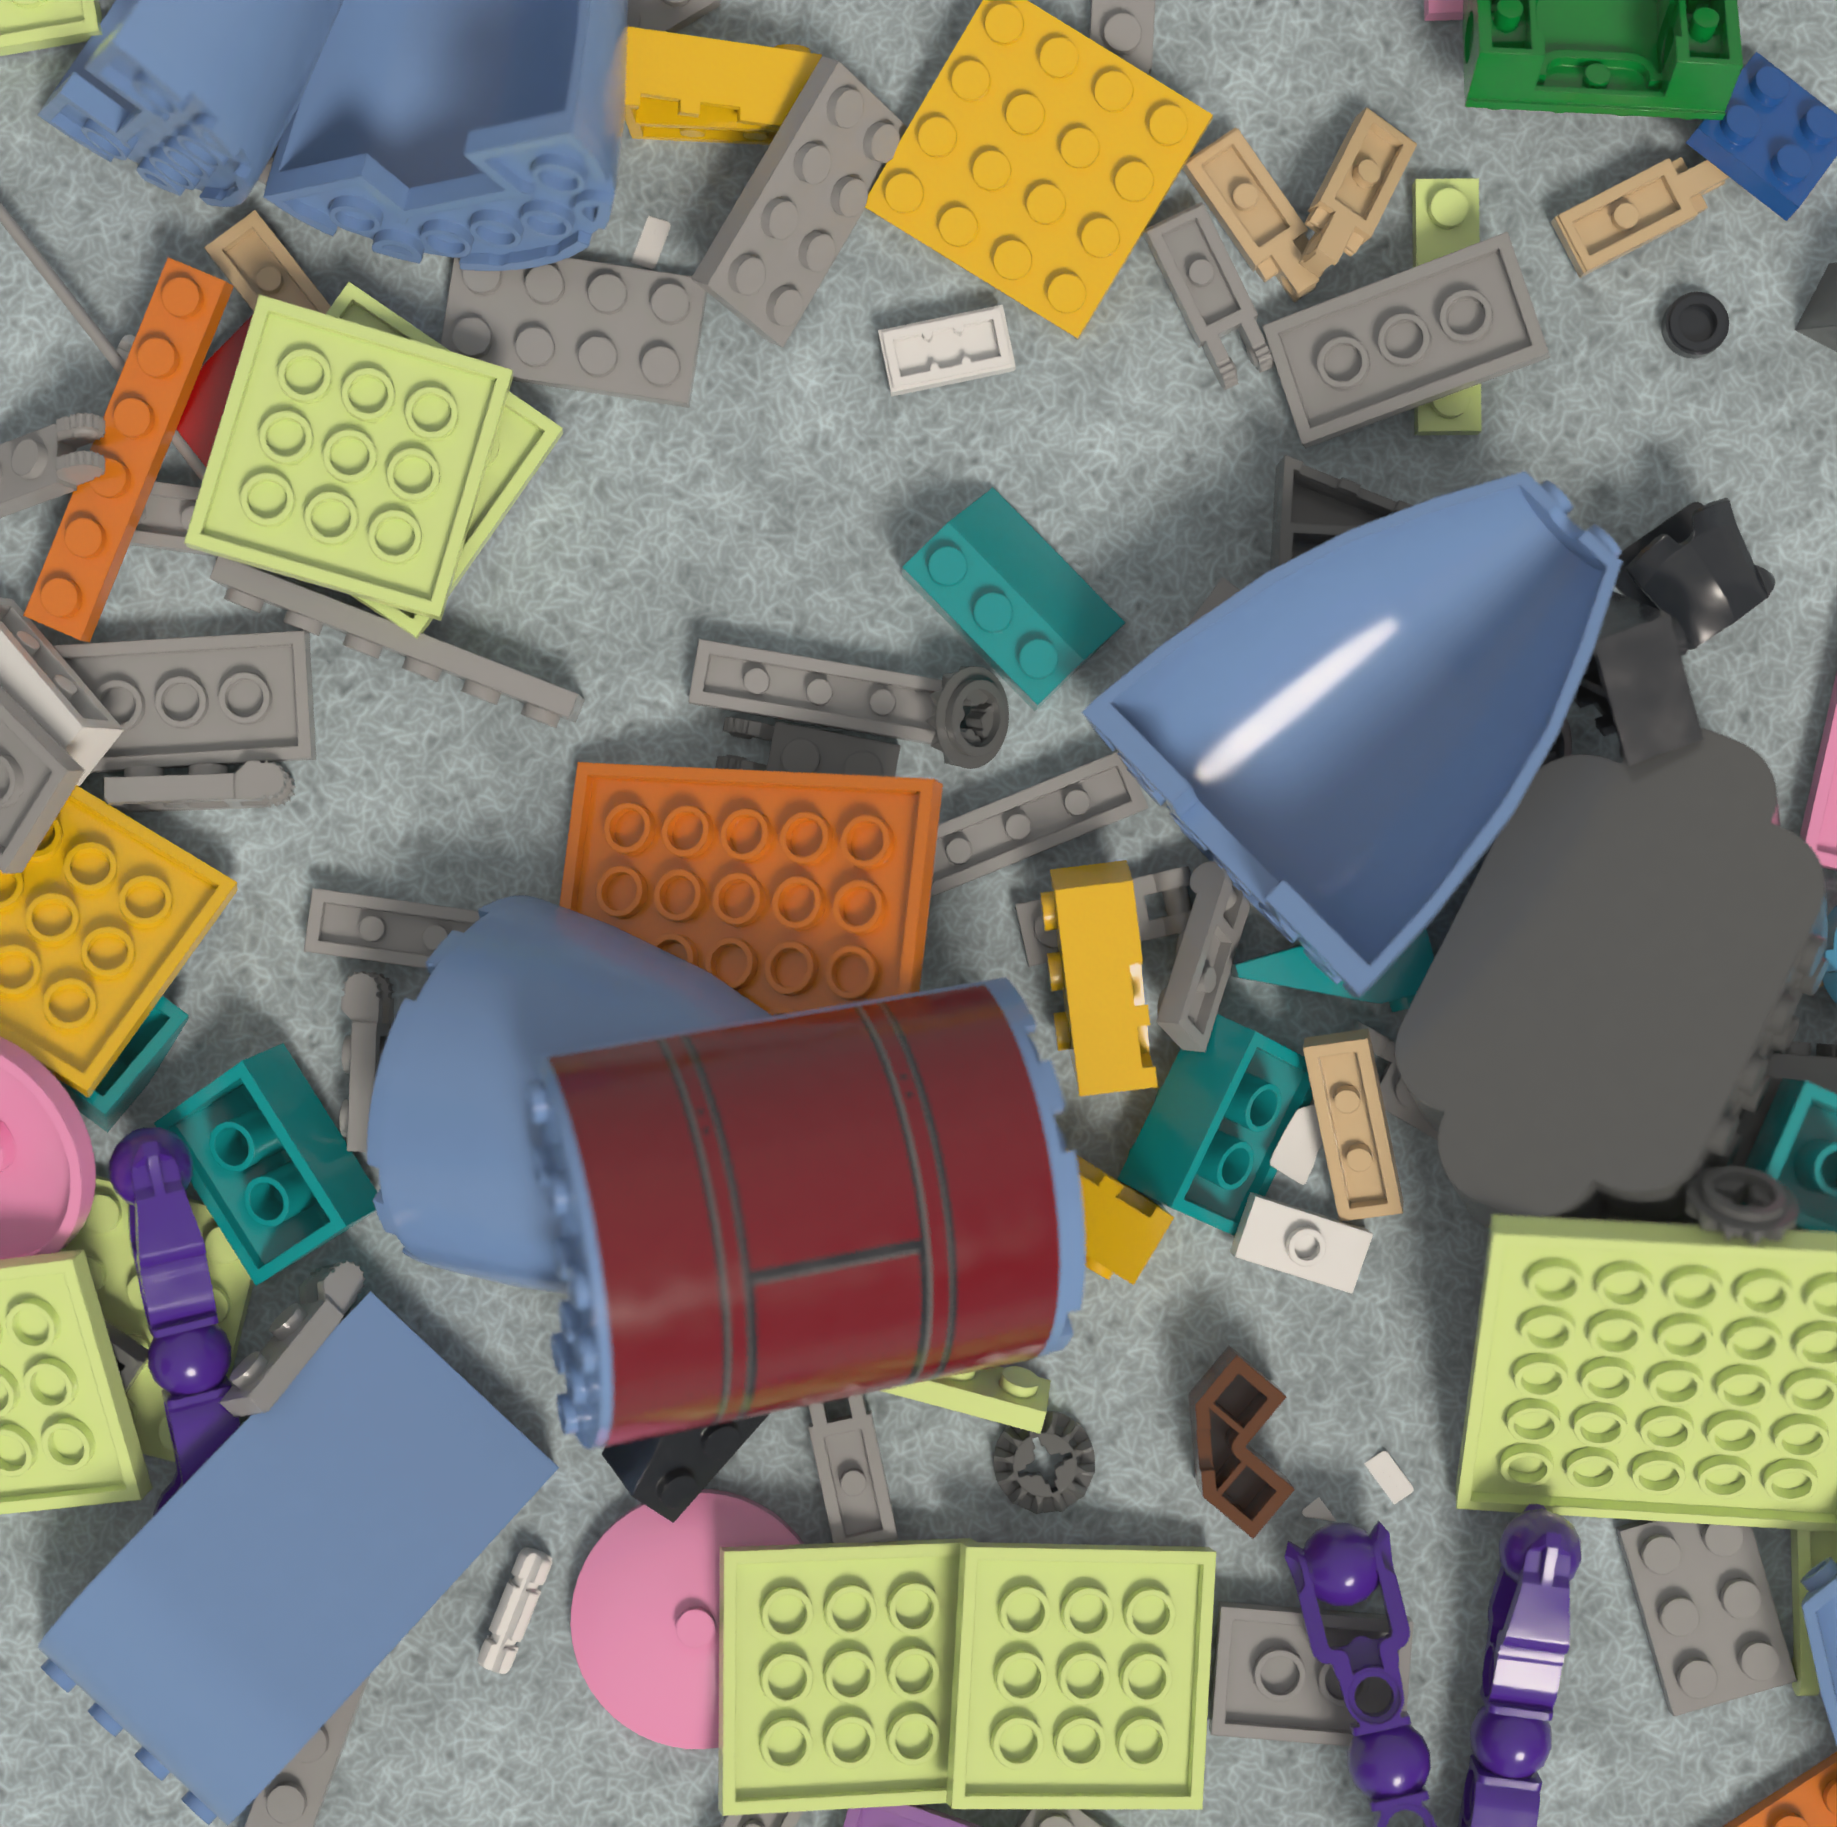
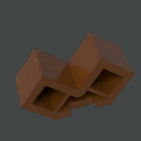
M1228 1346L1188 1394L1196 1485L1203 1498L1254 1539L1295 1490L1284 1474L1248 1445L1287 1396L1276 1384L1232 1347Z

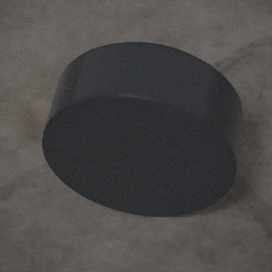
M1690 292L1676 299L1665 311L1661 323L1662 336L1666 345L1675 354L1690 359L1701 358L1713 352L1723 343L1729 330V317L1724 305L1716 297L1704 292Z

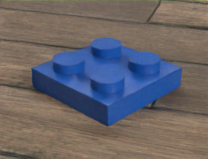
M1755 52L1741 69L1725 110L1724 119H1703L1686 141V144L1787 221L1802 205L1837 157V114L1762 55Z

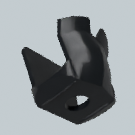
M1723 498L1706 505L1700 502L1688 504L1622 550L1618 556L1622 563L1614 586L1622 595L1670 614V618L1674 617L1677 619L1685 634L1688 650H1693L1768 599L1776 581L1771 572L1754 564L1736 524L1730 500Z

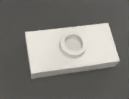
M1003 305L878 330L891 397L1015 371L1016 368Z
M1250 1192L1230 1253L1234 1257L1353 1294L1373 1233L1368 1229L1343 1221L1339 1222L1337 1219Z

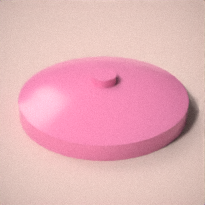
M0 1037V1260L57 1253L77 1236L84 1226L92 1207L96 1186V1167L91 1140L76 1105L54 1075L31 1054Z
M703 1489L674 1523L643 1503L618 1518L596 1542L585 1560L576 1582L571 1605L570 1627L575 1657L583 1678L599 1703L625 1727L654 1742L684 1749L719 1748L720 1547L804 1544L798 1534L783 1519L763 1505L741 1495L714 1489Z

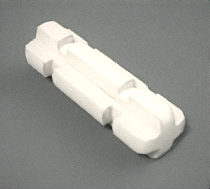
M524 1547L518 1554L511 1571L515 1577L514 1579H509L489 1627L492 1635H487L477 1658L478 1664L482 1667L501 1674H506L512 1667L519 1649L515 1644L523 1639L541 1593L538 1586L544 1584L552 1566V1558L546 1553L534 1548Z

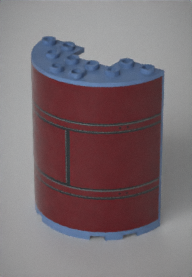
M1006 977L533 1056L536 1081L526 1082L525 1095L532 1124L540 1123L542 1145L532 1147V1163L538 1187H546L552 1214L554 1216L561 1215L563 1236L553 1238L552 1249L558 1277L560 1280L567 1279L569 1300L559 1301L561 1332L551 1334V1349L556 1371L558 1374L565 1373L567 1393L557 1395L558 1415L562 1431L565 1435L574 1433L578 1441L586 1449L607 1447L1043 1357L1051 1352L1061 1351L1068 1345L1073 1336L1068 1312L1081 1310L1085 1280L1084 1213L1075 1150L1067 1151L1062 1131L1055 1122L1054 1115L1061 1114L1064 1111L1065 1103L1051 1059L1040 1061L1033 1039L1027 1035L1035 1033L1037 1024L1025 1001Z

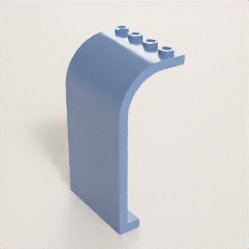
M370 1291L336 1326L268 1412L251 1415L66 1609L38 1644L37 1648L48 1657L40 1667L66 1692L69 1693L78 1685L91 1697L95 1703L87 1710L88 1713L110 1734L116 1737L124 1728L139 1742L142 1747L134 1755L157 1778L163 1781L169 1773H172L188 1788L189 1791L181 1799L205 1823L210 1825L218 1817L228 1826L307 1744L559 1467Z

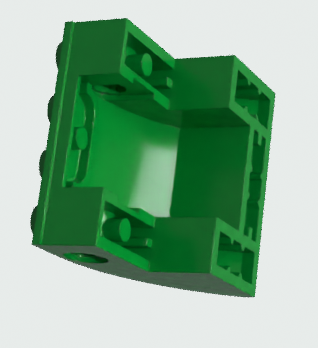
M1463 0L1465 107L1667 117L1685 120H1723L1725 110L1743 67L1737 0Z

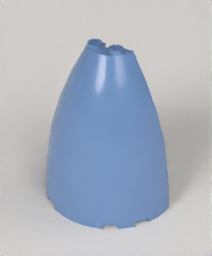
M115 0L100 23L103 35H95L89 38L38 113V116L109 162L113 158L119 160L129 158L138 163L139 165L136 170L145 181L178 196H181L185 189H198L202 191L199 197L207 205L235 207L246 200L256 185L295 114L344 0Z
M344 0L297 110L279 141L263 197L281 210L323 233L334 236L338 226L349 232L373 239V252L419 264L423 259V254L428 253L460 258L459 265L461 270H520L556 263L585 250L590 244L591 235L599 228H606L614 202L626 103L628 0Z
M1526 471L1435 497L1356 527L1266 572L1163 643L1082 711L1086 720L1105 745L1112 751L1115 749L1119 751L1117 755L1127 766L1126 770L1159 806L1167 802L1168 806L1166 807L1171 811L1169 815L1197 849L1209 861H1214L1221 869L1224 868L1229 878L1233 881V885L1238 890H1242L1243 895L1253 907L1291 944L1298 940L1305 948L1303 950L1305 955L1320 971L1335 984L1343 980L1345 983L1342 986L1355 998H1360L1374 985L1435 918L1511 819L1559 734L1599 635L1622 561L1618 558L1621 550L1616 542L1600 527L1592 525L1587 531L1579 528L1567 517V514L1573 510V506L1566 495L1548 480H1545L1541 485L1538 484Z
M528 895L510 896L498 899L478 909L479 920L464 933L452 930L426 961L430 977L423 986L416 1001L404 998L390 1029L374 1082L367 1131V1164L379 1170L381 1189L373 1199L378 1218L385 1232L397 1236L404 1246L402 1252L405 1255L432 1267L519 1288L569 1294L567 1279L560 1280L558 1277L552 1249L553 1238L563 1236L561 1215L554 1216L552 1214L546 1187H538L532 1163V1147L542 1145L540 1123L532 1124L525 1095L526 1082L536 1081L533 1056L771 1017L772 1015L711 973L617 927L543 899Z

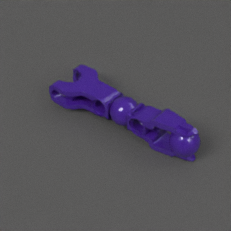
M144 1127L127 1134L115 1146L109 1160V1179L115 1193L128 1204L130 1248L148 1329L153 1337L148 1350V1368L154 1381L163 1389L161 1392L176 1464V1473L173 1481L161 1493L153 1512L154 1517L240 1427L239 1417L235 1418L219 1403L232 1387L226 1376L231 1364V1344L225 1331L217 1325L219 1320L206 1257V1248L185 1193L193 1177V1157L188 1145L176 1133L161 1127Z
M1529 1504L1521 1514L1508 1522L1499 1540L1501 1568L1488 1606L1489 1625L1480 1696L1485 1705L1478 1709L1470 1726V1746L1473 1754L1470 1755L1469 1769L1466 1774L1457 1827H1537L1542 1780L1537 1771L1545 1765L1552 1749L1551 1726L1548 1721H1551L1553 1717V1707L1557 1699L1564 1656L1568 1654L1570 1647L1569 1581L1574 1578L1582 1561L1581 1540L1575 1527L1562 1515L1548 1511L1540 1504Z
M1379 1520L1369 1534L1364 1529L1350 1523H1331L1317 1529L1305 1542L1304 1548L1288 1540L1284 1557L1297 1590L1310 1649L1314 1657L1321 1663L1332 1665L1345 1705L1350 1715L1357 1720L1356 1722L1349 1723L1353 1738L1347 1751L1348 1772L1354 1785L1367 1797L1371 1812L1376 1811L1374 1827H1387L1389 1819L1401 1810H1410L1417 1813L1423 1820V1827H1437L1432 1814L1422 1802L1430 1799L1428 1790L1425 1787L1431 1770L1430 1751L1424 1737L1411 1725L1409 1714L1406 1711H1402L1404 1690L1399 1671L1397 1650L1407 1645L1410 1637V1628L1397 1576L1394 1571L1390 1533ZM1379 1584L1389 1626L1388 1634L1376 1639L1357 1636L1348 1645L1340 1647L1329 1646L1317 1598L1333 1606H1353L1366 1600ZM1368 1677L1382 1678L1391 1688L1389 1704L1383 1710L1376 1713H1368L1361 1710L1355 1702L1357 1685Z

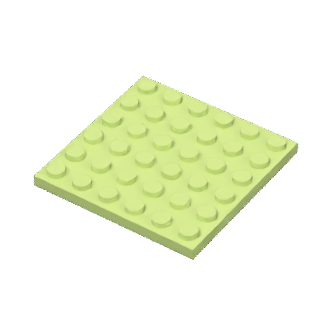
M1492 1215L1456 1479V1509L1522 1513L1529 1504H1540L1546 1510L1564 1516L1837 1532V1233L1786 1230L1781 1241H1770L1761 1238L1757 1245H1751L1744 1238L1733 1237L1726 1241L1724 1233L1718 1230L1706 1231L1701 1229L1699 1225Z

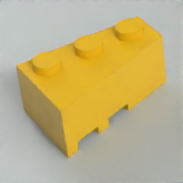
M628 26L624 118L631 138L770 145L820 61L822 54L811 53L809 48L796 44H781L768 47Z
M1127 860L1050 869L1052 891L1040 892L1044 930H1056L1058 952L1047 953L1051 991L1063 990L1065 1008L1064 1012L1053 1013L1055 1037L1058 1051H1070L1079 1097L1158 1087L1156 1067L1153 1066L1149 1051L1147 1025H1150L1148 1004H1145L1141 969L1143 959L1133 879Z
M1076 1155L1084 1213L1085 1267L1107 1280H1110L1113 1273L1134 1285L1173 1221L1174 1216L1161 1205Z

